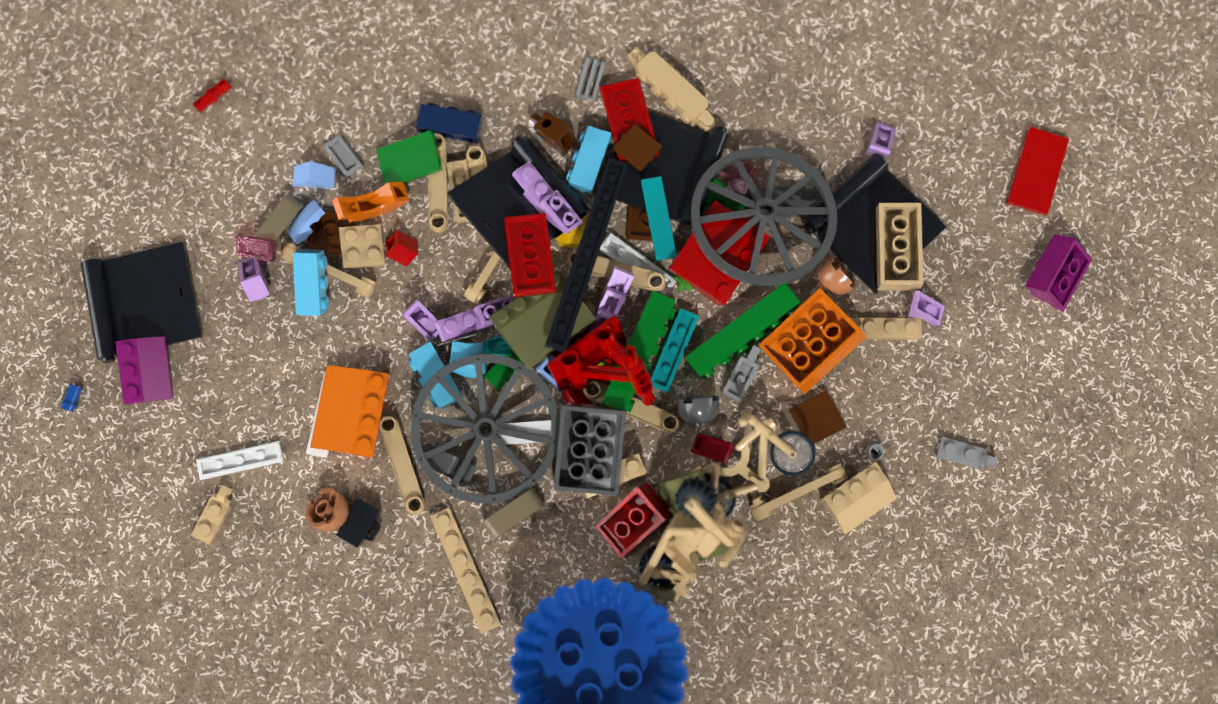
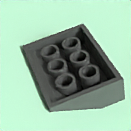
M562 401L554 490L618 496L626 420L625 410Z

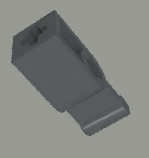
M426 443L423 452L426 453L436 447ZM445 451L427 459L434 471L454 479L463 460ZM469 463L459 482L468 486L477 467Z

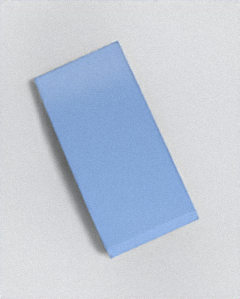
M314 199L299 213L289 229L288 234L296 244L306 240L313 233L309 226L317 222L325 214Z

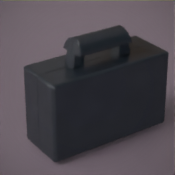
M358 498L353 504L354 506L350 510L346 521L336 534V536L356 548H360L365 539L373 541L382 527L376 521L381 514V510ZM373 525H375L376 527L371 536H367Z

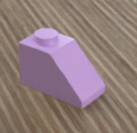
M258 254L238 261L240 283L249 301L262 300L270 295L269 285Z

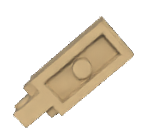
M222 485L218 494L213 493L191 536L212 545L231 508L230 504L232 501L228 498L233 490L232 488Z

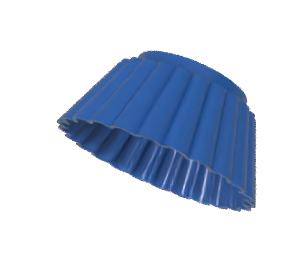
M601 578L595 584L590 580L582 579L577 581L573 588L561 586L555 591L554 598L545 597L539 601L537 612L528 614L524 619L523 626L525 631H521L515 637L514 645L518 652L512 655L510 667L516 673L511 680V687L516 694L520 695L517 704H680L685 694L681 684L685 683L688 678V669L682 663L686 659L687 650L682 643L678 642L680 629L675 623L668 622L669 613L664 606L654 605V600L648 592L639 591L636 593L635 588L628 582H621L615 586L614 582L608 578Z

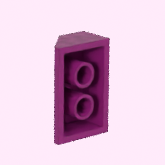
M1054 234L1047 244L1042 257L1038 260L1032 275L1028 278L1025 287L1036 298L1064 312L1092 259L1075 238Z
M166 337L115 341L123 404L133 405L173 399Z

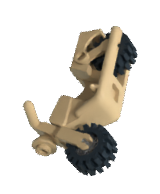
M692 476L688 477L687 480L685 479L681 483L674 496V499H676L675 506L679 505L677 508L679 512L673 517L657 547L656 545H653L651 548L649 547L638 564V567H640L639 573H642L639 582L646 585L652 581L654 582L653 586L656 587L659 583L660 588L657 594L673 603L677 602L680 595L685 597L690 588V585L687 584L688 581L693 583L699 572L695 569L700 561V556L695 551H698L702 557L706 558L722 542L725 546L729 547L728 551L719 561V566L725 568L737 554L747 532V527L742 520L737 518L727 520L724 517V509L717 502L718 494H715L716 488L711 489L713 484L711 482L705 483L707 480L705 478H702L700 481L699 476H695L694 479Z

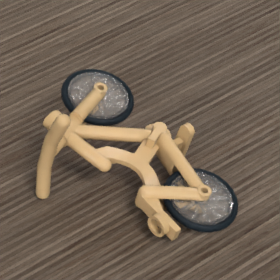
M743 409L741 411L742 417L738 421L739 425L745 426L749 422L754 426V429L735 445V449L741 451L739 462L732 467H722L719 462L713 461L703 468L701 465H698L690 471L701 470L703 474L711 473V476L705 479H707V483L711 482L713 484L711 489L716 488L715 494H718L717 502L724 509V517L726 518L733 511L737 496L751 493L752 502L755 505L761 501L762 496L760 492L768 490L770 485L769 479L766 477L768 439L772 442L770 458L773 465L781 473L791 476L805 473L813 465L816 452L811 439L799 431H786L778 435L774 432L777 425L771 416L762 421L756 418L750 410ZM760 435L758 473H755L747 467L750 457L749 444ZM740 474L749 482L732 487L729 482L719 476Z

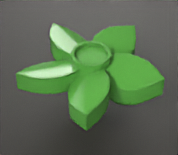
M674 276V279L678 282L677 288L679 292L685 289L693 290V287L679 276Z

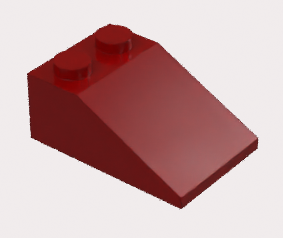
M646 482L634 489L594 527L618 556L623 559L668 521L671 515L666 504Z

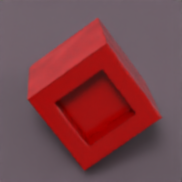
M397 230L385 242L386 257L407 266L418 255V241Z

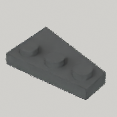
M803 186L777 207H817L820 202L813 186ZM790 187L773 188L771 199L775 200ZM758 188L762 198H765L766 188ZM748 189L747 192H748V194H749V196H750V199H751L752 201H755L753 195L751 194L750 190ZM761 209L762 213L770 214L768 210ZM778 214L784 219L795 216L789 214Z

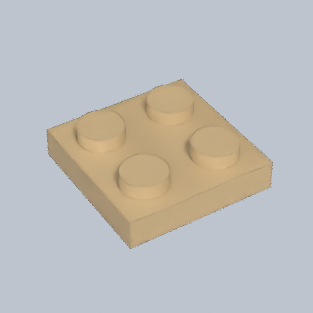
M381 224L339 227L343 270L385 266Z

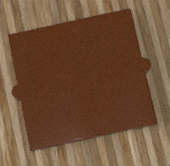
M634 124L626 134L622 135V139L613 150L641 172L649 162H653V157L661 150L662 146Z

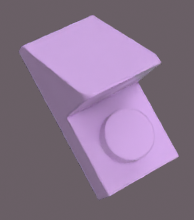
M877 122L866 153L872 155L876 153L886 159L892 148L896 128Z
M915 291L908 318H921L934 326H939L945 306L922 292Z
M418 300L402 314L429 342H432L439 334L435 327V323L438 320Z

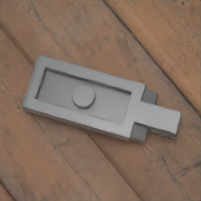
M753 345L749 355L743 353L722 392L723 395L741 403L760 366L761 361L756 358L761 348Z
M946 437L940 438L936 458L975 469H984V465L996 467L998 458L987 455L988 450Z

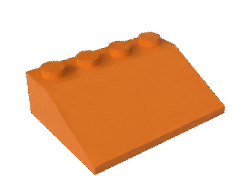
M819 288L758 346L805 395L867 337L829 296Z
M327 365L310 448L374 459L389 374Z

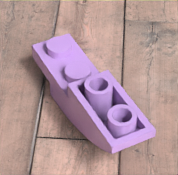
M530 161L513 172L512 176L524 189L523 195L539 213H546L547 220L560 231L568 234L583 223L559 191L551 189Z
M513 294L478 305L472 310L436 321L435 327L443 343L456 338L460 339L492 327L493 324L489 317L515 299Z

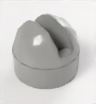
M872 443L867 446L865 453L869 459L878 461L884 456V449L881 445ZM871 449L877 452L876 456L871 453Z

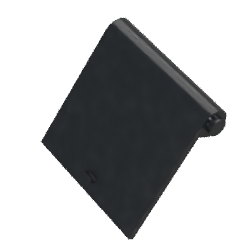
M648 111L655 139L662 148L659 151V155L653 157V162H649L641 172L629 162L627 163L628 166L616 201L646 211L641 180L661 176L669 219L691 226L690 210L697 184L708 168L722 158L729 135L722 127H715L710 129L709 132H705V130ZM615 152L613 159L618 160L617 154ZM705 188L701 198L700 216H702L710 193L708 188Z
M527 136L517 137L512 142L513 147L510 152L447 193V196L509 269L510 262L504 217L539 214L536 208L523 195L524 189L512 176L516 169L530 161L551 189L559 191L580 219L585 217L590 211L588 206ZM547 220L549 241H552L563 232Z
M874 153L832 192L837 209V228L830 250L868 288L877 294L880 290H877L876 208L879 203L921 202L888 171L886 161L880 155ZM824 201L817 207H825ZM921 203L923 250L946 229V226ZM808 215L803 219L805 223L803 227L808 233H814L823 242L827 231V215Z
M184 242L105 261L89 259L80 263L98 360H102V363H112L115 361V358H118L115 341L166 337V344L169 346L202 338Z

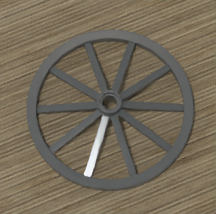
M751 147L732 152L708 168L695 189L691 203L690 219L692 231L699 248L717 269L729 277L744 283L758 286H774L795 281L819 265L829 251L835 237L837 209L828 184L808 162L784 150L770 147ZM751 158L772 159L765 198H762L741 160ZM778 161L787 163L806 175L775 200L771 199ZM734 163L755 201L710 181L721 170ZM810 181L819 190L825 207H777ZM705 188L752 208L700 216V202ZM761 209L768 210L770 214L762 213ZM778 214L827 215V231L823 243H820ZM753 216L751 220L716 251L710 246L701 226L703 223ZM775 222L818 250L817 253L808 262L794 269ZM755 224H759L749 272L732 266L720 257ZM766 225H768L788 271L786 273L776 275L755 274Z
M477 354L466 356L447 364L437 371L424 385L412 412L411 441L415 456L422 470L440 489L451 496L468 502L497 503L512 499L526 492L547 472L558 448L560 418L552 393L533 370H528L524 364L512 358L495 354ZM474 363L480 417L444 379L452 371ZM482 363H496L515 369L489 416H487ZM520 373H522L538 388L543 399L494 420ZM438 382L474 420V423L421 413L428 395ZM545 404L548 407L551 421L550 438L497 427ZM420 419L473 429L426 453L422 450L419 434ZM483 422H488L491 426L488 434H482L479 430V426ZM496 434L549 444L544 459L533 474ZM476 436L451 484L447 483L433 470L427 459ZM490 439L527 478L518 486L500 493H496ZM483 440L490 494H475L462 491L456 487Z

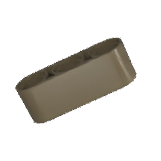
M286 195L254 234L253 242L268 253H272L276 249L274 247H278L286 237L287 231L294 220L306 206L292 195Z
M532 488L484 520L483 524L492 538L496 540L502 534L519 525V522H523L535 514L538 509L541 510L546 505L536 490Z

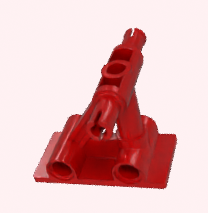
M615 315L605 320L600 326L571 345L565 353H561L547 363L560 390L569 384L575 389H584L589 385L590 378L631 382L637 395L641 396L644 405H652L650 399L653 403L655 402V396L652 392L653 384L642 358L637 356L636 349L633 346H626L628 353L622 346L627 340ZM605 360L609 365L617 364L619 367L599 366L598 364Z

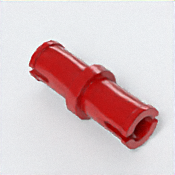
M222 78L211 89H206V93L193 102L192 105L201 114L212 103H217L219 101L218 98L229 89H232V87Z

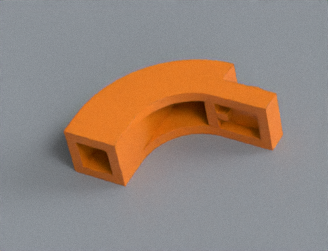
M388 182L379 189L365 195L336 197L332 200L338 219H348L349 222L364 221L391 212L410 201L404 182Z

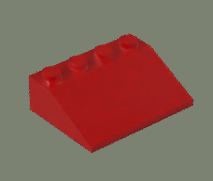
M713 201L704 216L733 211L717 201ZM737 218L703 223L701 226L707 241L716 251L741 229L748 220ZM754 225L720 257L732 266L747 272L751 265L758 227ZM693 232L668 268L716 305H725L741 282L721 272L705 257L695 240ZM765 232L763 236L761 250L770 238V236L767 235Z

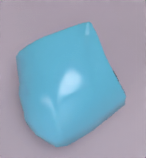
M453 341L450 363L466 356L485 354L484 344ZM475 363L452 371L463 377L476 378ZM482 363V373L485 374L487 366L486 363Z

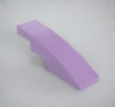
M614 266L593 313L597 323L587 329L585 336L613 315L617 317L626 299V292L634 278V273Z

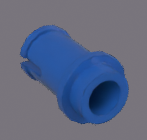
M69 384L65 398L60 402L62 404L61 408L71 412L77 409L76 404L83 388Z

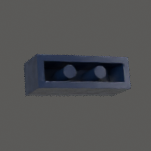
M427 103V105L421 104L416 128L418 133L431 130L434 134H440L444 138L478 144L483 118L479 112L474 110L464 112L459 111L456 107L448 106L447 108H442L437 104Z

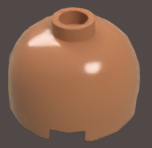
M831 254L819 264L817 277L820 282L817 285L825 293L829 291L833 295L841 296L849 293L857 286L854 279H849L844 266L835 257L833 258Z
M332 488L322 489L318 492L320 495L314 501H309L305 518L309 521L310 526L316 530L332 532L339 529L346 521L349 514V506L346 499Z

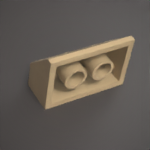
M874 462L820 500L845 535L897 498L888 478L878 464Z

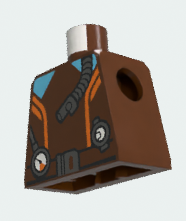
M545 112L540 116L534 113L530 117L529 123L534 126L538 138L563 157L577 142L571 126L552 114Z

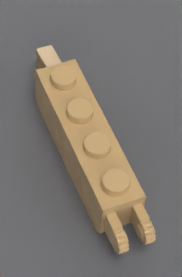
M638 48L633 49L628 54V60L636 68V77L639 78L640 82L646 83L651 87L650 90L655 96H660L664 99L666 106L670 110L677 111L684 123H690L693 127L697 124L705 132L714 128V117L708 112V99L656 52L645 54Z

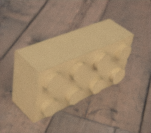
M921 203L878 204L876 208L877 290L920 291L923 286Z

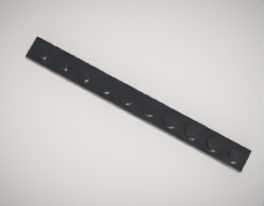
M608 158L545 347L562 353L566 352L628 166L627 163Z

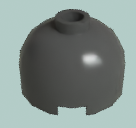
M697 396L677 399L679 415L685 422L694 424V428L706 427V423L713 421L718 415L719 396Z

